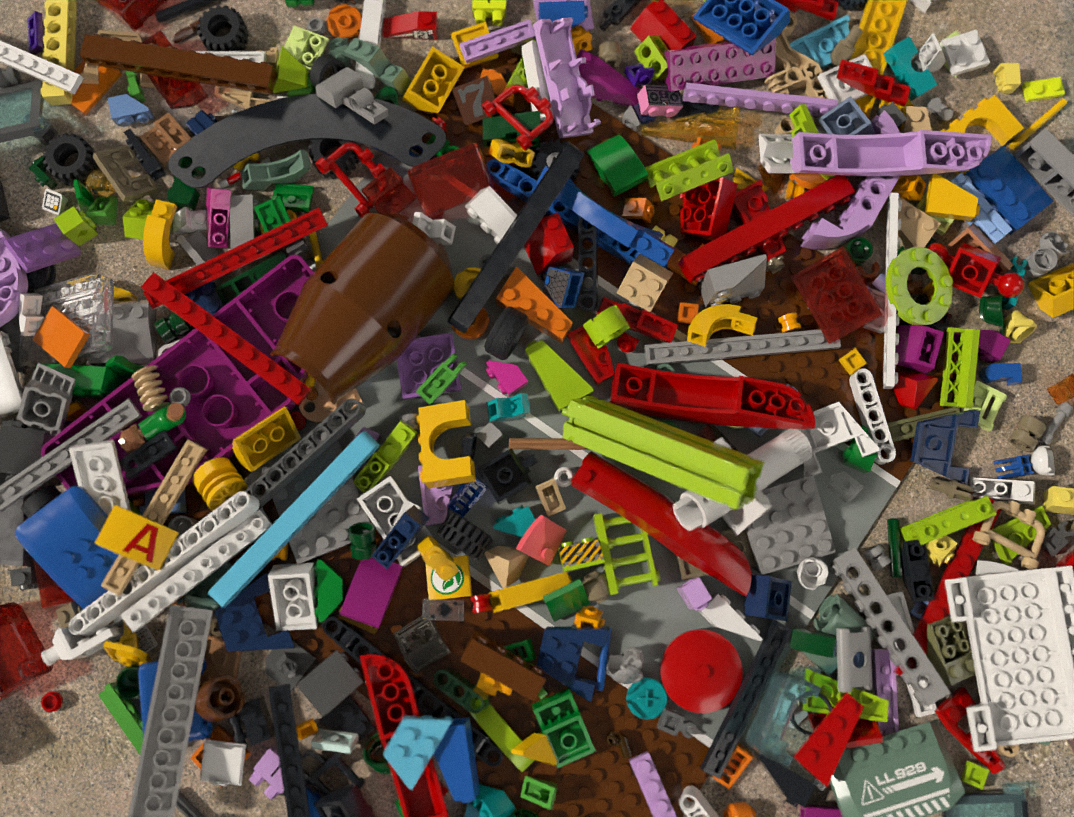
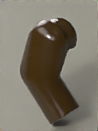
M618 732L609 733L606 739L609 745L619 747L623 758L633 756L628 738Z

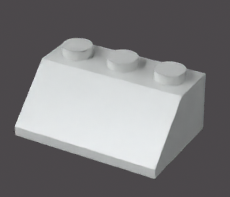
M490 186L481 189L465 205L468 209L467 213L481 223L480 226L486 233L490 232L495 237L493 240L497 245L517 216Z

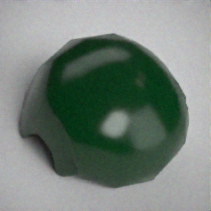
M140 665L126 666L120 670L115 684L120 696L127 699H135L140 696L138 677Z

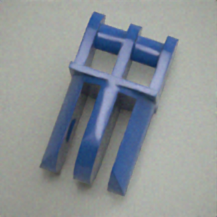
M1030 454L993 461L994 465L1011 462L1010 466L995 468L996 473L1009 470L1013 472L997 476V479L1035 474L1031 469Z

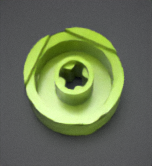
M617 305L609 307L596 315L593 321L590 319L583 325L598 349L630 329L628 322Z

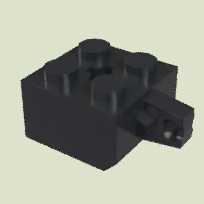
M511 448L477 469L499 505L533 485L528 473L531 472L529 468L536 464L537 460L534 455L525 460L522 456L517 458ZM504 472L505 474H510V475L508 476V477H509V480H508V481H505V479H502V480H501V479H500V478L502 477L501 473Z

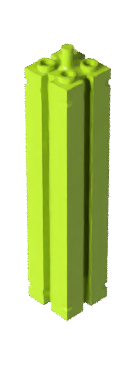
M592 395L583 397V399H573L568 407L562 410V415L570 418L563 425V439L572 440L573 443L718 503L727 504L728 507L735 510L754 500L757 490L756 482L761 476L764 461L753 459L751 456L608 401L599 400Z

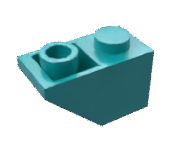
M523 505L512 511L514 514L506 517L503 515L496 519V524L493 525L494 529L522 538L536 520L528 506L524 508Z
M479 784L480 792L470 804L477 809L480 817L513 816L515 806L504 791Z

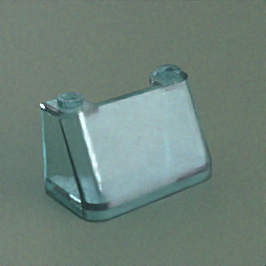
M783 671L774 672L747 733V745L761 755L789 767L793 757L786 751L789 743L782 739L798 701L806 704V698L810 696L818 697L821 688L796 675Z

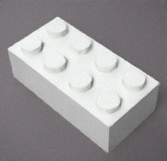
M391 476L357 498L383 539L386 538L391 528L394 527L393 524L405 500H408ZM425 525L397 558L401 566L405 567L421 556L416 544L427 535L432 536Z

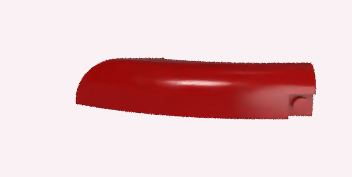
M617 363L615 368L610 403L626 407L628 410L636 413L725 426L776 429L815 428V417L810 404L807 405L798 391L781 383L745 376L718 377L673 373Z

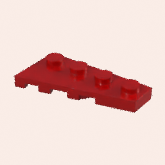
M761 179L735 194L733 208L743 224L770 211L767 195L764 194ZM776 237L772 239V242L766 247L762 248L759 246L763 255L766 254L767 261L786 252L782 238L778 239Z
M847 692L792 756L825 787L829 785L864 708Z

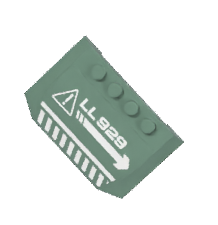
M936 720L883 736L882 743L845 748L830 780L842 817H928L951 809L965 793Z

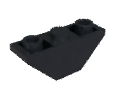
M919 540L904 541L901 554L903 583L913 602L934 600L926 544L921 545Z

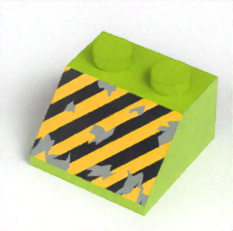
M593 537L581 539L582 543L575 545L573 541L562 543V547L558 548L563 572L605 563L599 540H593Z

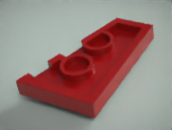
M583 326L567 334V338L596 385L614 376L613 365L606 344L598 349Z

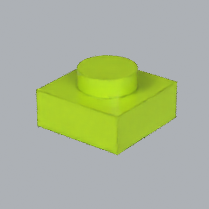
M966 761L960 780L983 790L989 770Z

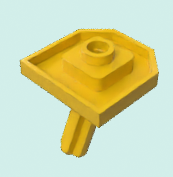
M124 620V636H121L119 642H104L103 647L111 659L118 661L122 665H141L142 663L152 661L148 653L140 650V639L136 631L133 632Z

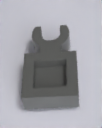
M1068 521L1060 522L1057 529L1051 527L1045 533L1042 546L1051 556L1056 555L1068 543L1065 539L1066 536L1074 534V529H1070L1068 532L1065 530V525L1068 524Z
M664 707L656 727L675 736L681 731L686 738H691L692 735L686 732V729L690 726L696 728V725L691 720L683 721L685 717L682 714Z

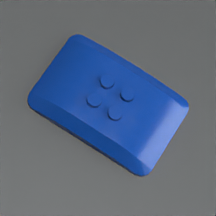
M72 486L16 528L15 536L46 573L80 607L85 609L109 591L102 587L101 584L119 554L95 544L108 515L82 487Z

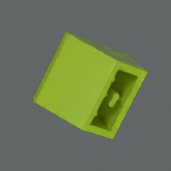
M146 199L137 200L122 216L125 237L143 240L147 215H151L155 202H149Z

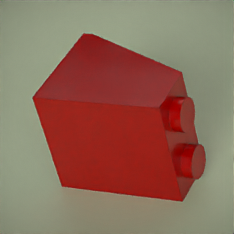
M558 212L542 218L524 245L537 276L550 267H559L572 261L574 246Z

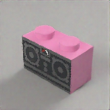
M645 85L637 95L641 115L673 117L683 107L680 90L669 91L668 86Z

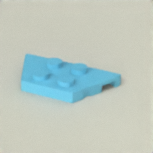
M846 15L789 43L790 47L816 61L820 65L821 70L832 65L830 55L839 40L845 39L850 32L848 26L849 16Z
M432 716L403 717L384 750V757L409 789L412 790L451 724V717L445 716V719H432Z

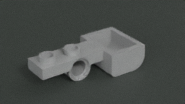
M348 67L316 85L318 97L335 108L344 104L374 125L389 115L388 109L376 102L372 93L367 88H364L361 75Z

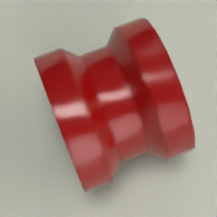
M490 594L470 597L474 605L473 613L493 610L489 603Z

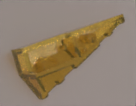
M740 107L724 111L723 109H718L717 112L710 114L699 113L676 118L675 121L667 123L661 121L658 125L649 127L643 125L642 135L690 143L697 142V138L702 137L704 142L714 139L722 148L736 150Z

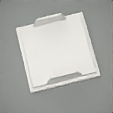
M205 739L200 781H207L212 785L220 786L228 784L241 786L246 744Z

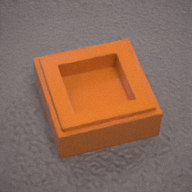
M680 302L677 323L691 324L694 317L699 313V304Z

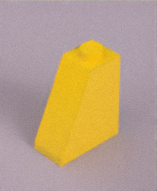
M938 174L931 175L924 213L932 217L972 221L975 216H978L980 204H977L978 198Z

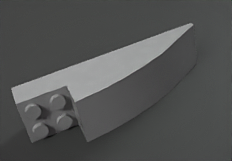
M1044 128L1014 157L1074 217V153H1071L1065 145L1059 142L1052 132Z

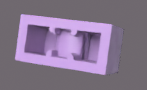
M699 577L692 578L676 588L688 609L700 611L709 606L708 601L712 600Z

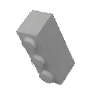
M253 194L234 195L230 198L231 249L258 237V231L261 230L260 220L254 209L260 203Z

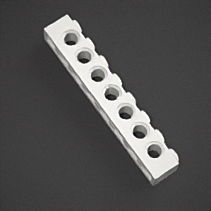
M258 510L120 616L133 632L138 631L256 541L273 524L262 510Z

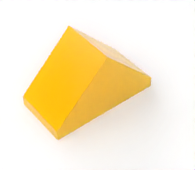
M533 733L511 751L512 754L551 765H556L557 763L548 739L543 734Z

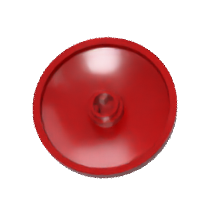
M703 629L686 631L674 638L662 655L660 663L662 685L668 696L677 705L688 711L711 713L720 710L734 699L741 686L743 672L739 654L729 640L716 632Z

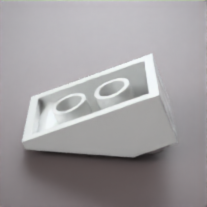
M314 563L274 565L268 574L276 631L317 629L318 623L315 617L317 598L314 593L317 581L314 576Z

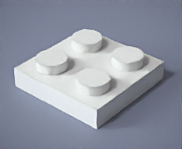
M977 30L943 39L939 43L952 76L988 66L990 63Z

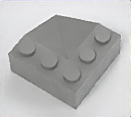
M766 254L709 269L699 285L705 308L721 305L729 301L730 304L737 303L744 297L751 299L759 296L765 287Z
M149 303L107 305L108 308L105 314L100 315L101 311L89 314L90 365L105 367L107 360L115 355L123 356L128 361L142 366H147L156 359V328L154 322H156V309H152ZM96 316L97 323L90 325V318Z

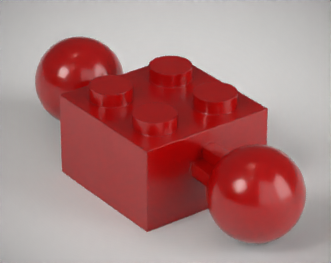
M932 243L926 247L935 252L945 265L950 267L949 273L953 279L952 287L979 298L984 295L990 283L996 285L999 293L1008 298L1018 296L1024 289V280L1019 274L1006 273L1000 275L995 273L1002 257L966 243L959 247L956 256L950 255L947 247L941 243Z

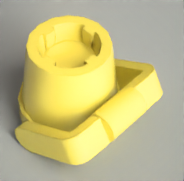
M1016 310L1004 319L1003 324L1005 328L1003 336L1010 339V343H1021L1034 332L1037 324L1019 310Z

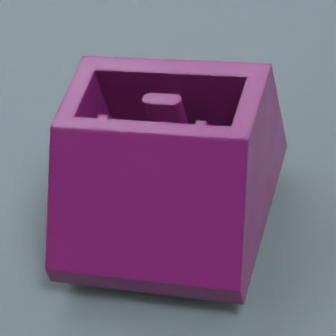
M899 325L896 332L899 334V343L895 345V353H898L899 356L897 365L925 374L933 370L944 332L926 326Z

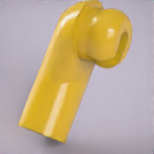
M257 152L233 165V168L241 171L249 159L253 162L257 161L260 156Z

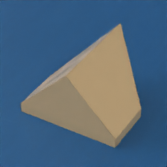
M496 546L484 553L503 588L518 581L529 558L528 555L517 550L515 547Z

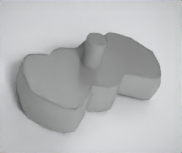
M939 97L929 101L927 109L936 115L937 119H940L942 123L951 120L953 110L946 109V106L941 104Z

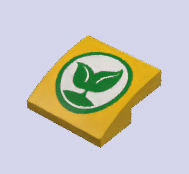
M467 555L452 557L459 572L448 581L441 579L434 568L425 563L429 601L472 596L469 557Z

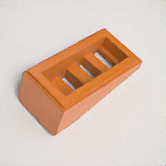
M738 742L727 763L735 772L733 773L726 767L723 771L731 778L728 780L723 775H721L720 779L714 776L712 778L730 790L754 758L752 751ZM739 752V753H741L744 757L742 758L741 756H739V755L736 754V753ZM732 758L737 760L740 764L737 765L736 763L731 761Z

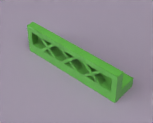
M116 682L108 683L104 686L105 690L98 694V696L140 755L143 743L142 715L131 699L120 696L115 687Z

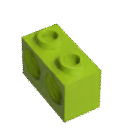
M659 35L648 36L634 51L638 56V61L645 68L653 67L655 71L652 79L654 81L664 80L669 74L667 58L665 57V51L669 50Z

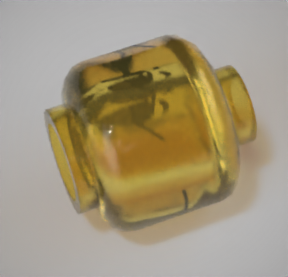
M94 170L87 176L86 184L90 193L108 197L115 192V189L102 171Z

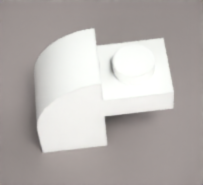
M421 212L414 213L412 224L425 232L437 245L440 243L442 245H452L456 226L445 219L432 220Z

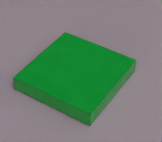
M580 579L543 596L554 622L582 609L583 606L590 605Z

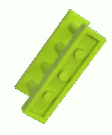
M714 139L645 167L649 174L647 179L648 185L650 187L656 185L661 201L734 172L730 154L727 153L720 156L717 141Z
M985 496L975 501H964L900 527L899 530L903 542L919 540L920 544L923 545L997 514L989 497Z
M602 513L593 515L597 540H599L605 561L603 569L608 582L609 595L619 594L618 589H621L622 586L651 581L652 587L658 586V581H661L660 573L654 567L648 534L640 528L641 533L611 539L606 535L605 530L608 527L631 522L623 516L607 519L606 517L603 518ZM639 541L643 542L645 553L616 559L610 555L609 549H613L614 546ZM647 561L649 573L620 579L615 577L614 569H617V566Z

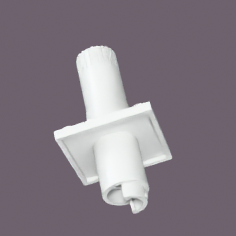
M788 429L747 454L753 459L764 461L761 476L756 482L757 490L753 502L747 505L744 504L743 507L735 510L728 507L727 504L718 503L687 490L681 494L680 500L673 505V511L677 520L685 529L691 531L696 527L704 528L722 516L736 536L739 535L772 507L768 497L761 491L812 457L810 441L798 429ZM723 438L714 442L731 449L730 445Z

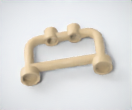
M1011 500L1008 503L1002 501L994 502L992 505L995 512L998 509H1002L1007 515L1014 516L1020 519L1022 523L1031 525L1036 529L1037 533L1031 551L991 530L995 515L983 521L980 531H975L972 540L982 545H989L992 539L1024 556L1021 563L1022 567L1028 570L1038 569L1040 562L1037 561L1045 538V528L1040 521L1035 519L1036 512L1024 509L1022 512L1019 510L1020 504Z

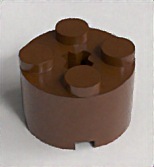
M230 675L204 681L198 687L194 711L210 722H217L238 714L245 703V692H242L240 681Z

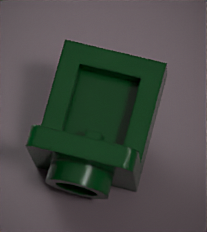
M42 155L34 160L28 169L36 175L34 179L42 187L47 185L52 190L57 184L45 173L47 169L43 163L45 159Z

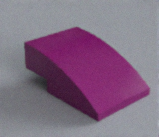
M374 558L361 560L340 615L379 628L394 595L403 566L393 563L386 569Z

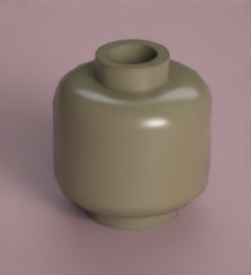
M608 40L598 46V57L613 69L621 63L622 53L618 42Z
M598 571L587 574L582 584L588 600L597 601V603L607 600V595L610 594L606 575Z

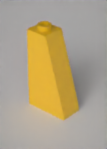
M567 572L490 592L493 613L543 600V596L572 583V579Z

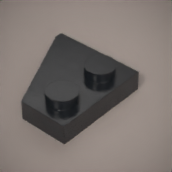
M352 695L318 720L321 724L335 731L357 733L359 741L375 729V726Z

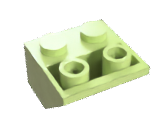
M293 26L284 48L310 73L313 62L322 56L329 38Z

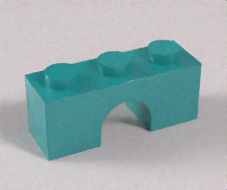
M909 36L893 45L883 55L900 84L910 86L908 97L912 101L938 84L929 69L917 72L912 68L911 58L919 52Z

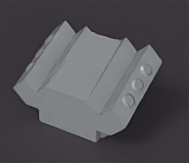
M38 363L30 382L24 388L17 420H21L24 424L43 430L45 434L55 437L64 430L63 426L69 412L75 379Z

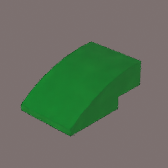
M620 134L586 151L604 184H607L614 197L648 179L649 174L644 165Z
M569 688L531 704L542 733L546 735L557 760V768L595 752V748Z

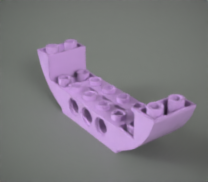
M885 110L879 116L875 115L871 121L875 132L873 135L900 133L895 122ZM866 176L858 184L856 195H853L848 202L850 206L839 217L840 223L835 226L824 218H821L817 223L813 222L811 227L802 236L804 241L801 247L829 249L842 245L854 237H860L873 225L900 176Z

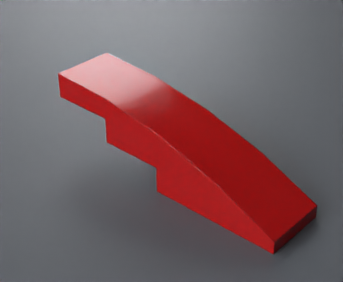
M841 59L836 76L837 79L878 99L890 103L893 102L903 107L906 105L910 86L895 83V78L878 74V69Z
M606 297L602 298L596 315L613 305H617L628 322L630 330L672 343L678 327L677 324L644 309L640 311L625 303L620 304Z

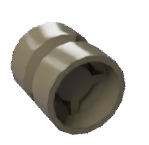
M1022 416L1017 424V429L1013 431L1008 441L1022 451L1033 452L1038 444L1037 439L1042 437L1046 426L1036 418Z

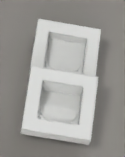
M20 293L19 324L21 335L35 336L44 320V316L40 315L43 298L40 294Z

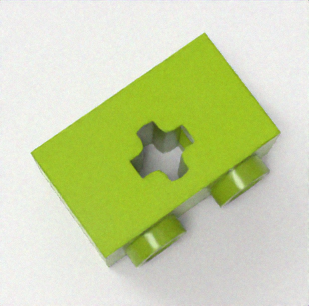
M74 206L54 218L62 233L78 246L83 245L98 235L95 229L97 227L96 223L83 210L79 211Z

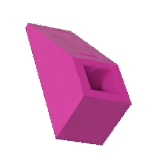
M207 186V247L227 248L231 190L227 188Z

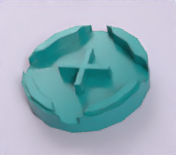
M644 677L641 681L632 683L628 688L626 695L627 706L638 718L646 720L655 719L662 714L664 707L666 708V690L657 680Z

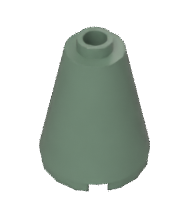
M837 594L835 596H828L817 610L820 613L819 618L815 617L814 626L818 631L836 636L837 628L850 629L851 633L861 632V626H868L866 620ZM870 628L872 640L874 633L873 630Z

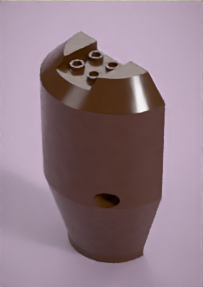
M367 213L357 222L303 284L279 341L270 353L271 356H282L305 370L327 391L334 405L350 391L397 361L454 291L452 268L446 249L441 243L437 245L425 232L409 222L410 217L405 215Z

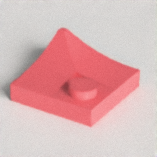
M540 515L528 528L516 549L550 566L567 530L545 516Z

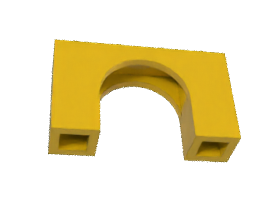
M993 95L989 99L987 97L982 99L977 104L978 107L976 109L970 108L963 114L964 118L961 120L959 118L955 119L949 125L950 128L948 130L942 129L941 131L965 133L966 127L981 126L987 129L1003 146L1016 137L1024 127L998 97ZM969 170L955 173L959 175L962 172L965 175Z
M461 400L419 407V415L416 416L417 425L420 427L418 442L421 445L419 460L423 471H420L421 482L429 489L476 482L475 465L470 456L441 459L436 457L434 453L436 439L442 432L452 428L471 425L470 407L467 402Z

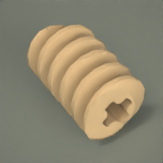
M155 365L144 367L132 375L135 387L139 389L137 393L139 396H142L140 401L144 404L143 410L158 411L170 404L169 402L163 403L168 396L160 395L165 391V388H158L163 382L162 380L155 381L160 376L159 373H152L157 369Z

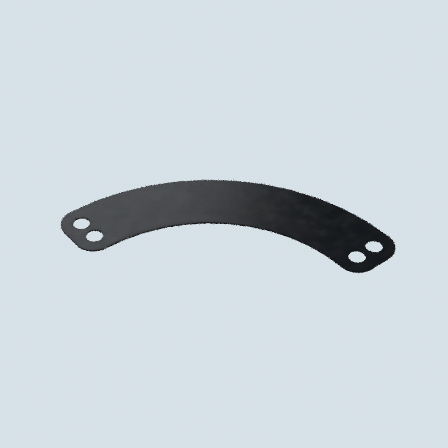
M305 94L258 104L234 113L211 125L173 153L169 159L168 167L170 172L187 186L202 188L209 185L224 171L239 161L257 152L284 143L307 139H337L361 143L381 150L408 166L419 167L428 163L443 148L446 142V134L441 127L425 117L379 99L374 100L386 107L389 115L374 125L344 104L335 108L318 97L317 94ZM427 133L435 135L436 140L434 143L427 145L422 142V137ZM414 146H419L423 149V153L419 157H412L409 154V150ZM184 157H189L193 163L189 168L184 169L179 167V161ZM198 167L204 168L206 170L204 177L200 179L192 177L194 169Z

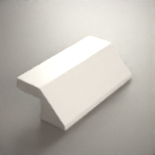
M759 134L761 164L768 173H795L790 163V160L793 158V137L791 134Z

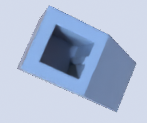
M127 94L108 98L111 119L118 127H127L138 122L146 123L149 120L155 119L154 114L147 106Z

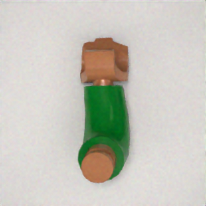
M180 403L169 404L139 423V429L134 424L122 431L118 441L121 448H124L127 453H131L145 444L144 437L148 441L164 430L167 431L180 425L186 418L185 409Z

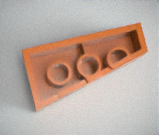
M516 266L497 295L496 305L503 309L513 307L526 314L529 325L562 344L572 329L573 322Z

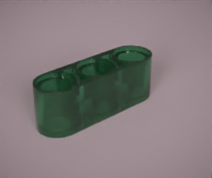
M445 668L434 674V685L469 712L479 713L488 708L490 704L488 695L455 670ZM443 673L448 676L447 684L442 680ZM459 685L464 687L465 693L463 696L458 691ZM476 697L481 700L480 708L475 705Z

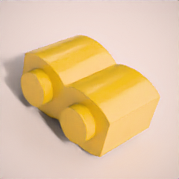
M493 139L491 142L489 154L502 163H515L520 167L531 166L534 157L532 150L528 149L525 151L518 143H508L503 139Z
M427 535L416 544L425 563L434 568L441 579L448 581L459 572L450 554L440 547L434 537Z

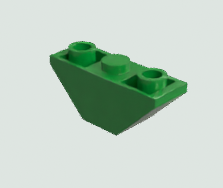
M317 560V565H314V576L317 577L318 585H315L314 588L315 597H318V606H315V617L318 618L319 622H324L344 603L346 584L345 579L326 561Z

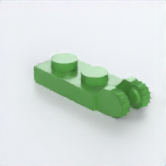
M453 353L444 363L442 362L416 390V393L428 404L432 405L466 367L467 363L462 361L454 371L449 368L456 361L457 354Z

